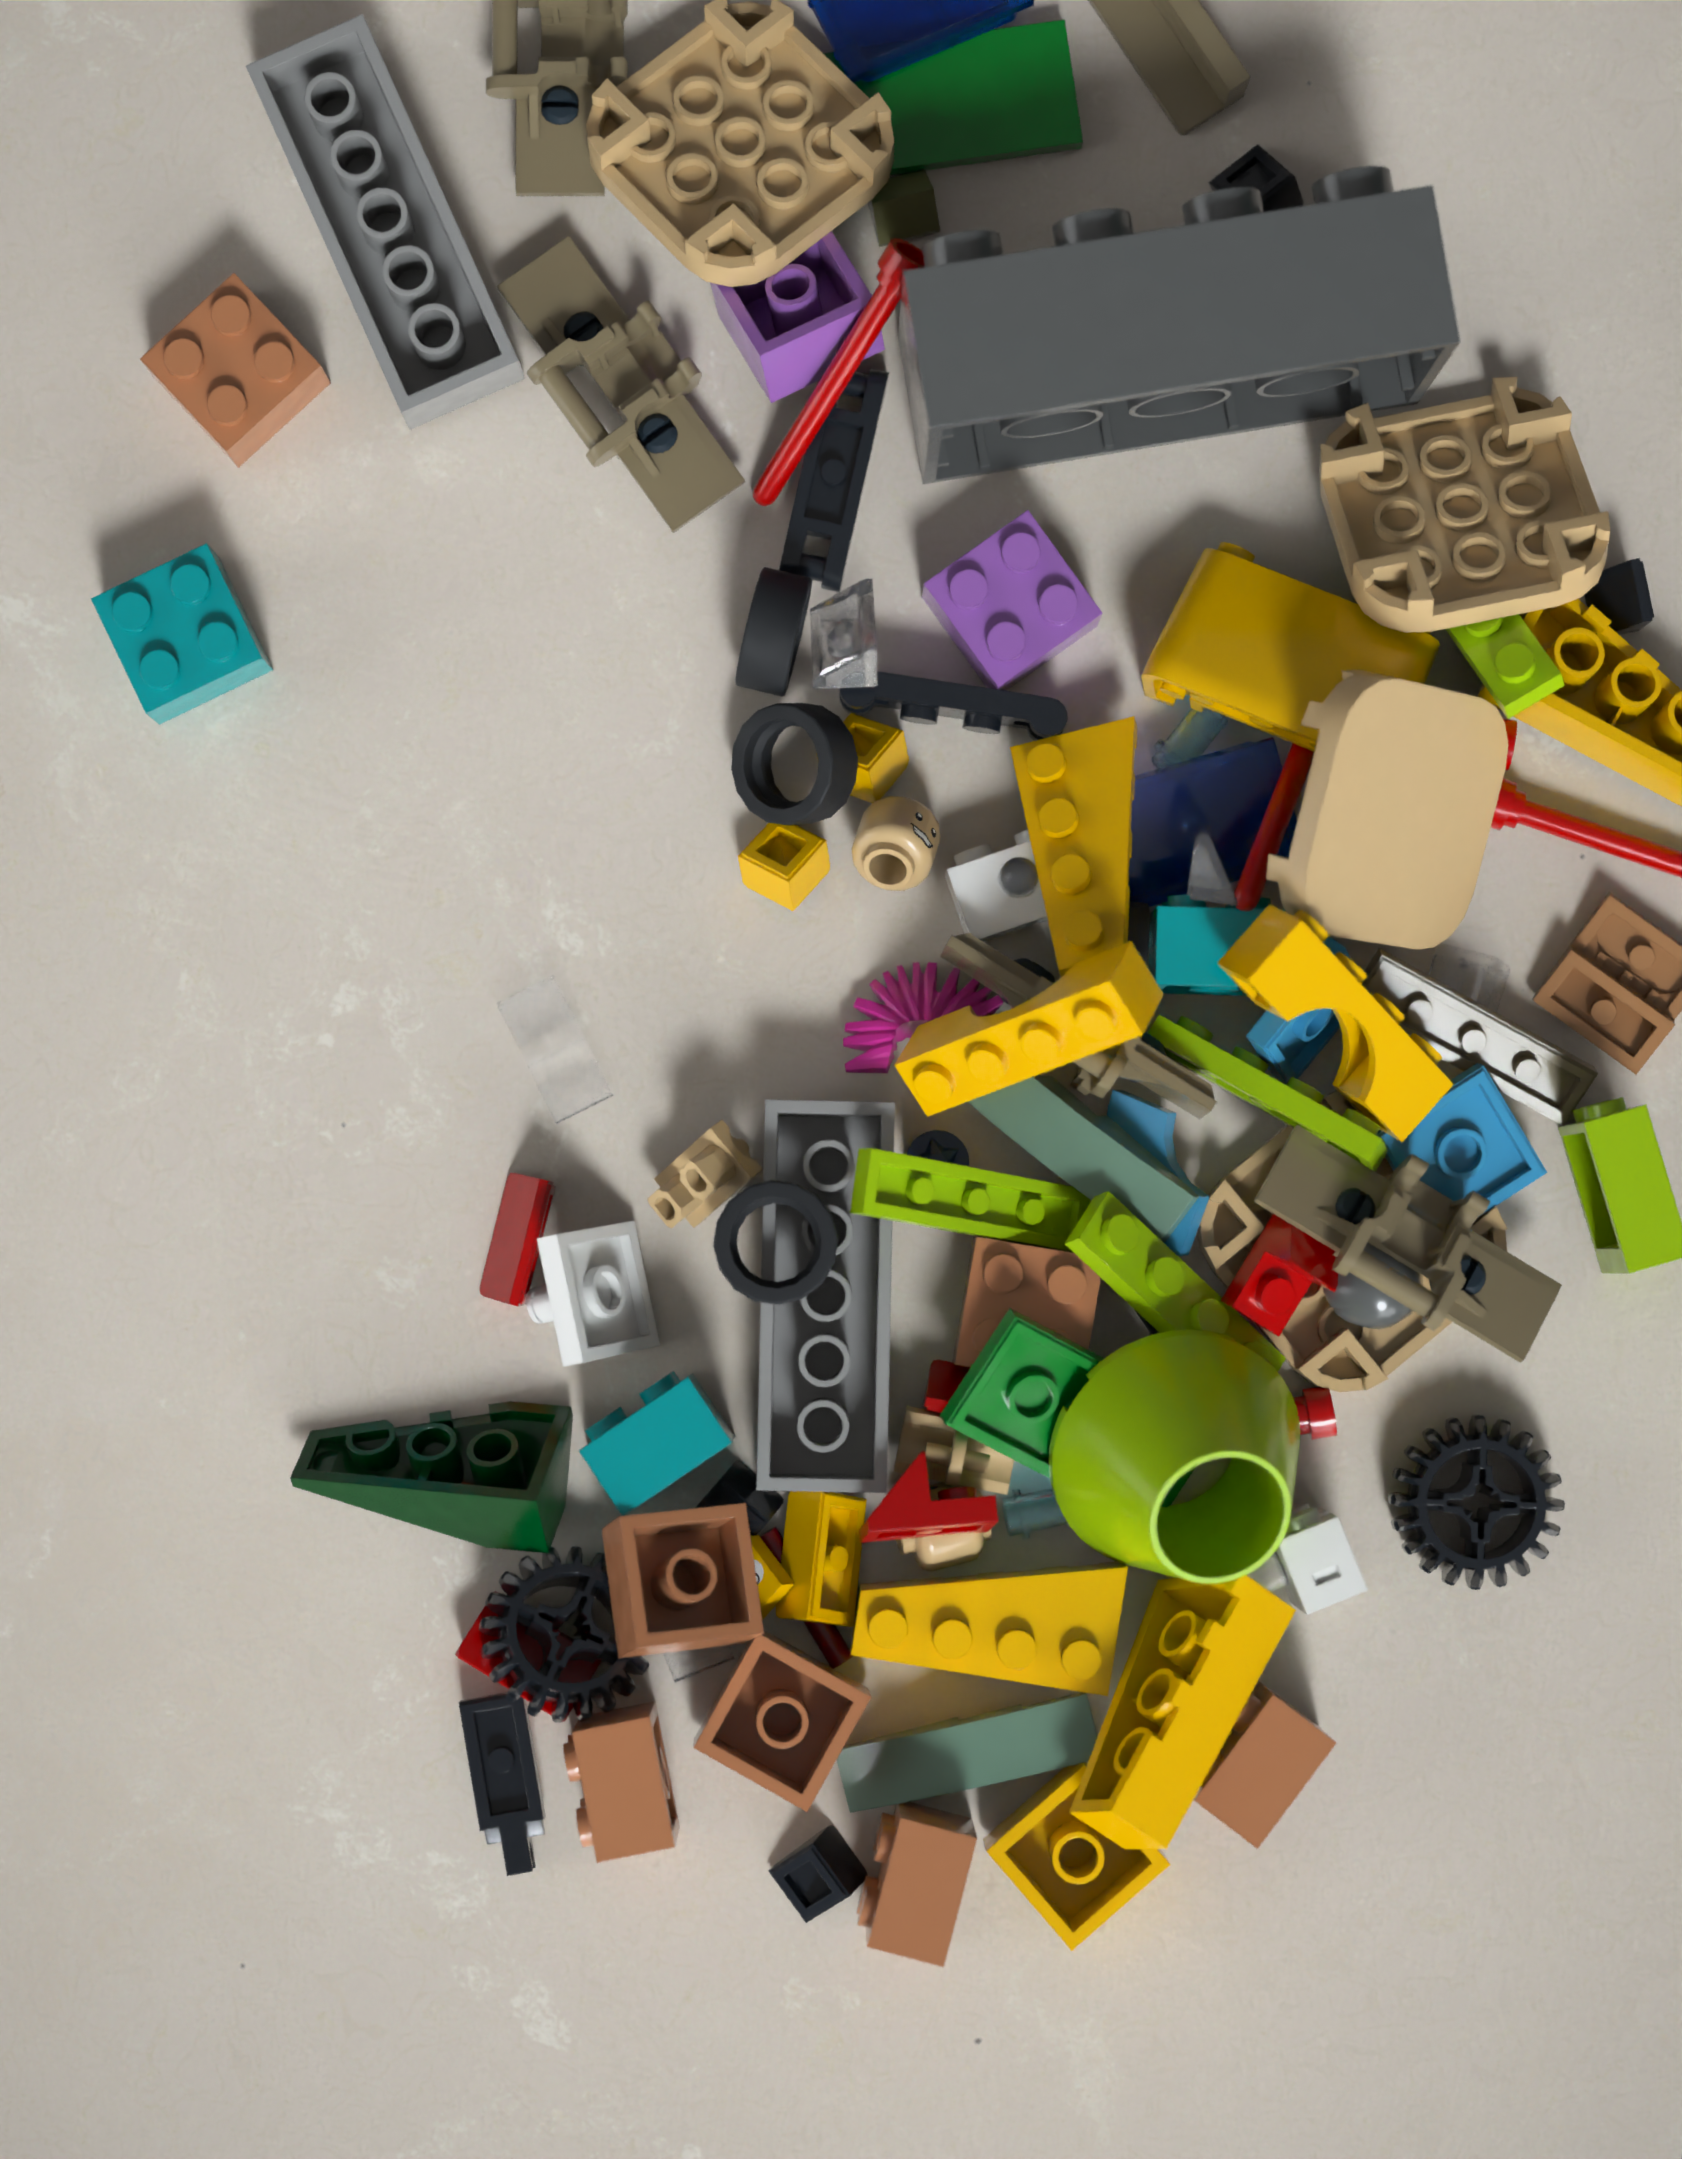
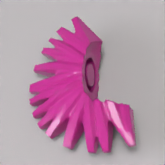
M919 962L913 963L912 983L909 982L903 966H897L898 981L894 979L889 971L882 973L886 987L876 979L870 983L871 989L881 1004L857 997L853 1005L855 1009L872 1020L846 1023L845 1032L853 1035L843 1038V1047L866 1052L845 1063V1071L848 1073H888L890 1064L895 1057L894 1051L897 1050L896 1042L911 1038L919 1025L969 1005L977 1016H990L1003 1005V1001L999 995L986 1000L992 990L984 987L977 991L980 982L974 978L957 993L960 969L955 967L952 969L941 991L937 992V963L928 962L924 973L921 972Z

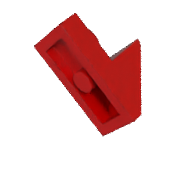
M1273 1214L1220 1301L1266 1331L1279 1337L1312 1282L1330 1291H1336L1338 1273L1332 1270L1336 1256L1333 1255L1335 1251Z
M922 1450L859 1529L860 1543L989 1532L998 1522L996 1495L977 1497L975 1487H957L937 1492L938 1500L931 1501L925 1450Z

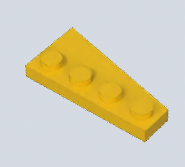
M1135 716L1010 747L1061 977L1077 962L1125 944L1128 940L1130 898L1128 879L1129 858L1132 856L1131 816L1132 801L1134 800L1135 793L1134 754L1135 748H1137L1138 730Z

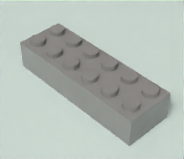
M363 14L246 65L409 429L411 430L524 380L525 377L517 355Z
M765 1099L763 1182L777 1180L797 1183L816 1194L832 1214L838 1236L835 1263L823 1284L805 1298L781 1305L761 1302L756 1490L887 1493L892 1221L850 1213L859 1148H874L894 1152L895 1102ZM776 1203L763 1206L761 1279L777 1282L791 1279L806 1268L813 1256L815 1238L812 1226L801 1212L789 1205Z

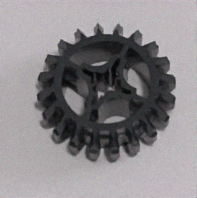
M1472 1415L1469 1421L1468 1434L1465 1435L1463 1425L1459 1419L1451 1417L1445 1421L1448 1440L1444 1441L1441 1435L1433 1428H1427L1422 1432L1425 1442L1431 1449L1427 1454L1412 1445H1408L1405 1448L1404 1454L1407 1458L1418 1465L1413 1473L1403 1468H1394L1393 1478L1409 1483L1408 1493H1390L1388 1495V1502L1399 1507L1408 1506L1409 1513L1397 1516L1391 1520V1525L1396 1531H1407L1414 1528L1415 1533L1404 1541L1402 1549L1405 1553L1411 1555L1418 1553L1425 1547L1427 1548L1419 1564V1568L1424 1572L1431 1573L1445 1561L1442 1569V1582L1452 1586L1455 1585L1464 1568L1467 1586L1470 1589L1479 1590L1483 1584L1484 1570L1487 1569L1493 1584L1502 1587L1507 1584L1505 1564L1509 1563L1518 1575L1524 1577L1530 1573L1529 1564L1522 1556L1527 1550L1532 1555L1541 1559H1545L1549 1554L1547 1548L1537 1542L1536 1538L1540 1531L1550 1536H1558L1561 1528L1558 1525L1544 1519L1546 1510L1562 1511L1564 1510L1565 1503L1558 1498L1546 1497L1545 1490L1557 1487L1561 1484L1562 1480L1557 1473L1539 1475L1537 1472L1551 1459L1548 1451L1541 1449L1534 1451L1527 1457L1525 1456L1533 1441V1435L1529 1432L1521 1431L1508 1443L1511 1432V1423L1509 1421L1498 1419L1493 1425L1489 1436H1487L1485 1417L1482 1415ZM1488 1449L1503 1456L1514 1467L1522 1482L1524 1494L1501 1491L1497 1488L1493 1481L1492 1466L1487 1465ZM1467 1451V1462H1462L1461 1475L1458 1481L1449 1488L1430 1491L1431 1481L1439 1468L1453 1456ZM1479 1483L1482 1485L1480 1493L1498 1501H1505L1504 1504H1489L1488 1507L1478 1508L1477 1516L1473 1520L1470 1519L1473 1511L1465 1509L1458 1504L1447 1502V1500H1463L1464 1497L1474 1496L1476 1485H1479ZM1427 1510H1439L1456 1516L1460 1526V1537L1465 1539V1554L1454 1552L1438 1538L1430 1524ZM1523 1513L1521 1521L1511 1537L1497 1548L1485 1552V1543L1491 1542L1492 1527L1496 1521L1503 1516Z
M579 1546L571 1547L566 1557V1564L561 1563L558 1552L554 1547H551L549 1554H542L543 1570L533 1558L527 1555L518 1564L522 1578L515 1573L505 1571L499 1579V1584L507 1595L491 1592L485 1602V1605L499 1616L485 1617L479 1624L480 1632L499 1637V1639L487 1642L480 1649L482 1658L493 1659L501 1657L503 1660L502 1663L498 1664L490 1672L489 1677L494 1683L500 1682L511 1676L515 1683L510 1687L505 1698L510 1703L518 1700L523 1691H526L533 1696L528 1705L527 1713L534 1717L541 1711L545 1701L551 1702L552 1720L557 1723L563 1722L566 1718L569 1703H573L574 1711L579 1721L589 1720L593 1710L591 1698L605 1713L610 1712L616 1706L615 1695L612 1689L625 1697L630 1696L636 1689V1685L628 1673L643 1675L649 1667V1662L642 1656L618 1658L617 1645L609 1641L610 1634L599 1629L592 1620L591 1609L595 1598L603 1604L613 1620L608 1576L601 1572L606 1563L605 1554L598 1552L590 1565L585 1566L582 1565L583 1553ZM568 1586L576 1588L573 1597L564 1607L553 1608L540 1604L536 1609L523 1603L534 1593L549 1587ZM577 1608L578 1614L573 1625L578 1630L573 1636H581V1639H575L569 1647L565 1648L557 1660L556 1654L561 1643L556 1638L561 1632H553V1629H559L564 1622L569 1620ZM517 1623L525 1626V1634L537 1640L542 1647L543 1660L539 1669L540 1672L527 1661L520 1648L517 1638ZM579 1659L593 1664L596 1659H599L611 1665L605 1673L589 1681L580 1683L558 1681L562 1670L572 1660Z

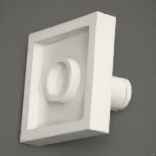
M634 1220L537 1238L546 1285L534 1287L528 1291L526 1298L527 1310L531 1319L537 1324L554 1321L563 1367L660 1345Z

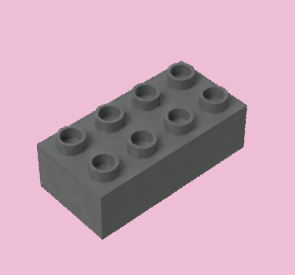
M1366 166L1339 171L1317 180L1312 185L1315 203L1313 205L1264 212L1261 193L1258 189L1238 187L1209 192L1184 203L1182 211L1185 225L1133 233L1129 211L1124 209H1099L1075 214L1055 223L1052 227L1055 243L1053 247L1003 255L1000 234L992 230L962 231L931 240L922 247L925 267L903 271L898 341L922 484L1346 416L1347 410L1369 403L1371 412L1418 404L1460 343L1433 185L1394 191L1390 169L1382 166Z

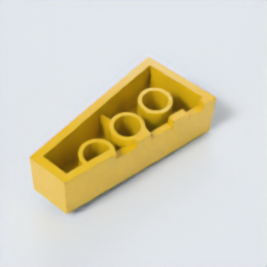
M1579 599L1557 607L1520 614L1561 672L1565 686L1513 717L1682 807V690L1658 669L1660 663L1644 649L1641 648L1637 651L1609 626L1612 622L1594 605L1588 608ZM1483 684L1477 697L1483 698L1501 710Z
M1114 1561L1093 1565L1057 1566L1036 1570L978 1573V1575L860 1584L850 1652L852 1656L1108 1696L1128 1566Z
M1248 1575L1232 1581L1214 1584L1198 1583L1181 1578L1158 1580L1069 1813L1124 1849H1167L1296 1610Z

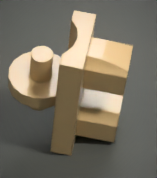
M721 1119L654 1178L660 1188L647 1200L667 1227L672 1229L686 1218L691 1226L695 1228L763 1169L756 1160L751 1158L748 1144L742 1139L731 1136L730 1128Z
M906 1406L894 1472L904 1474L921 1451L925 1450L928 1479L945 1482L946 1485L956 1487L961 1485L1005 1495L1008 1494L1014 1463L1013 1459L945 1425L940 1417V1412Z

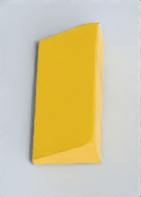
M790 1491L787 1502L781 1566L795 1584L777 1603L776 1616L778 1618L845 1627L854 1626L862 1550L859 1529L865 1521L867 1499L834 1492Z

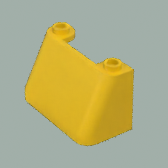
M1220 542L1218 549L1205 548L1141 675L1144 695L1174 707L1176 700H1183L1187 694L1190 696V708L1203 712L1205 707L1315 752L1320 729L1301 725L1310 700L1323 703L1335 686L1343 681L1342 670L1360 669L1425 684L1438 654L1440 643L1430 635L1431 632L1405 633L1381 626L1363 613L1358 604L1253 563L1255 556L1251 552L1231 543Z

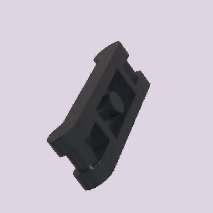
M872 368L869 374L855 372L842 394L863 399L860 413L836 408L837 401L805 452L779 570L822 582V589L840 592L889 372ZM807 535L831 540L827 557L804 552Z
M853 669L842 677L839 686V699L842 708L847 713L858 716L869 713L874 706L901 710L899 717L901 720L918 724L935 725L937 724L938 716L963 719V729L978 733L1000 734L1001 725L1027 729L1029 736L1034 741L1062 734L1068 720L1065 706L1059 700L1051 697L880 671Z

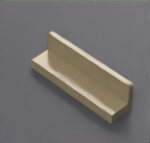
M1088 0L1180 135L1190 133L1244 97L1251 77L1199 0Z

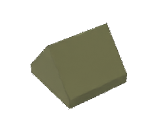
M925 169L889 178L884 187L868 202L879 247L888 245L892 238L906 241L940 232L934 188Z

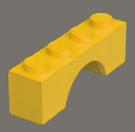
M1269 904L1217 964L1256 1005L1286 1021L1311 1010L1331 1008L1338 1019L1343 1037L1342 1059L1332 1085L1360 1114L1375 1122L1381 1131L1403 1142L1454 1085L1436 1066L1442 1059L1441 1055L1422 1037L1415 1033L1409 1036L1399 1026L1405 1017L1395 1005L1379 993H1374L1372 996L1361 985L1367 976L1356 963L1341 952H1336L1334 955L1323 944L1329 935L1316 920L1302 910H1298L1292 916Z
M1130 941L1077 962L1058 981L1043 992L1007 1011L990 1016H977L969 1005L919 1025L894 1066L928 1117L1143 1035L1164 994Z

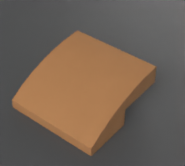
M1608 892L1555 964L1532 999L1636 1075L1675 1026L1674 1020L1682 1011V944Z

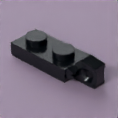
M505 1692L461 1700L459 1702V1709L479 1829L485 1832L487 1845L502 1842L507 1876L533 1872V1868H536L531 1837L545 1834L543 1820L546 1815L529 1714L527 1713V1702L524 1698L519 1697L518 1700L510 1703L505 1698L507 1693Z

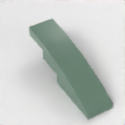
M1038 1074L968 1101L997 1128L1090 1200L1094 1196L1109 1191L1163 1243L1167 1241L1200 1197L1109 1116H1097L1053 1076H1041Z
M1079 1692L1025 1707L1019 1704L961 1720L955 1717L846 1745L837 1758V1764L849 1811L852 1813L969 1790L1088 1762L1098 1735L1087 1693Z

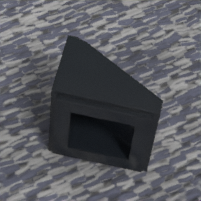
M1258 144L1209 182L1213 191L1238 187L1258 189L1261 193L1264 212L1300 207L1304 203L1296 177Z
M1640 558L1632 559L1603 570L1598 583L1585 594L1587 607L1589 608L1591 605H1594L1612 621L1609 626L1619 635L1637 632L1654 618L1643 561H1640Z
M737 1460L695 1508L746 1503L750 1536H755L775 1515L784 1503V1499L776 1491L756 1490L757 1474L743 1462Z
M829 1825L768 1870L806 1923L850 1897L864 1882L865 1876H868L862 1863L833 1825Z

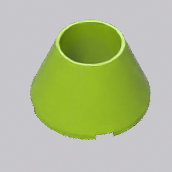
M1187 1329L1157 1333L1138 1339L1111 1353L1086 1374L1089 1381L1077 1394L1070 1407L1066 1408L1063 1406L1057 1418L1049 1448L1052 1491L1059 1509L1079 1538L1101 1555L1116 1562L1198 1583L1214 1584L1232 1581L1251 1573L1264 1564L1281 1544L1289 1526L1300 1450V1421L1297 1407L1287 1384L1273 1365L1263 1355L1261 1357L1253 1350L1237 1343L1233 1337L1206 1330ZM1232 1457L1223 1476L1207 1492L1182 1504L1171 1505L1168 1508L1160 1507L1169 1488L1189 1469L1208 1460Z

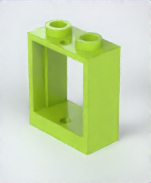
M1624 1097L1572 1110L1576 1122L1558 1127L1601 1273L1630 1274L1681 1259L1682 1221L1647 1105L1627 1108Z

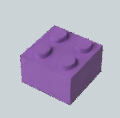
M832 231L778 273L757 284L727 287L710 283L719 318L771 403L820 381L872 296ZM880 331L864 359L885 350L882 331Z
M1029 510L1022 513L923 584V600L984 685L992 689L1007 691L1096 628L1103 614Z

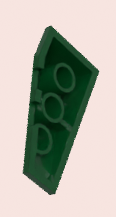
M508 1401L489 1404V1414L453 1419L451 1410L429 1413L430 1422L395 1428L388 1420L313 1430L308 1435L290 1477L293 1487L486 1548L549 1554L566 1506L573 1423L571 1406Z

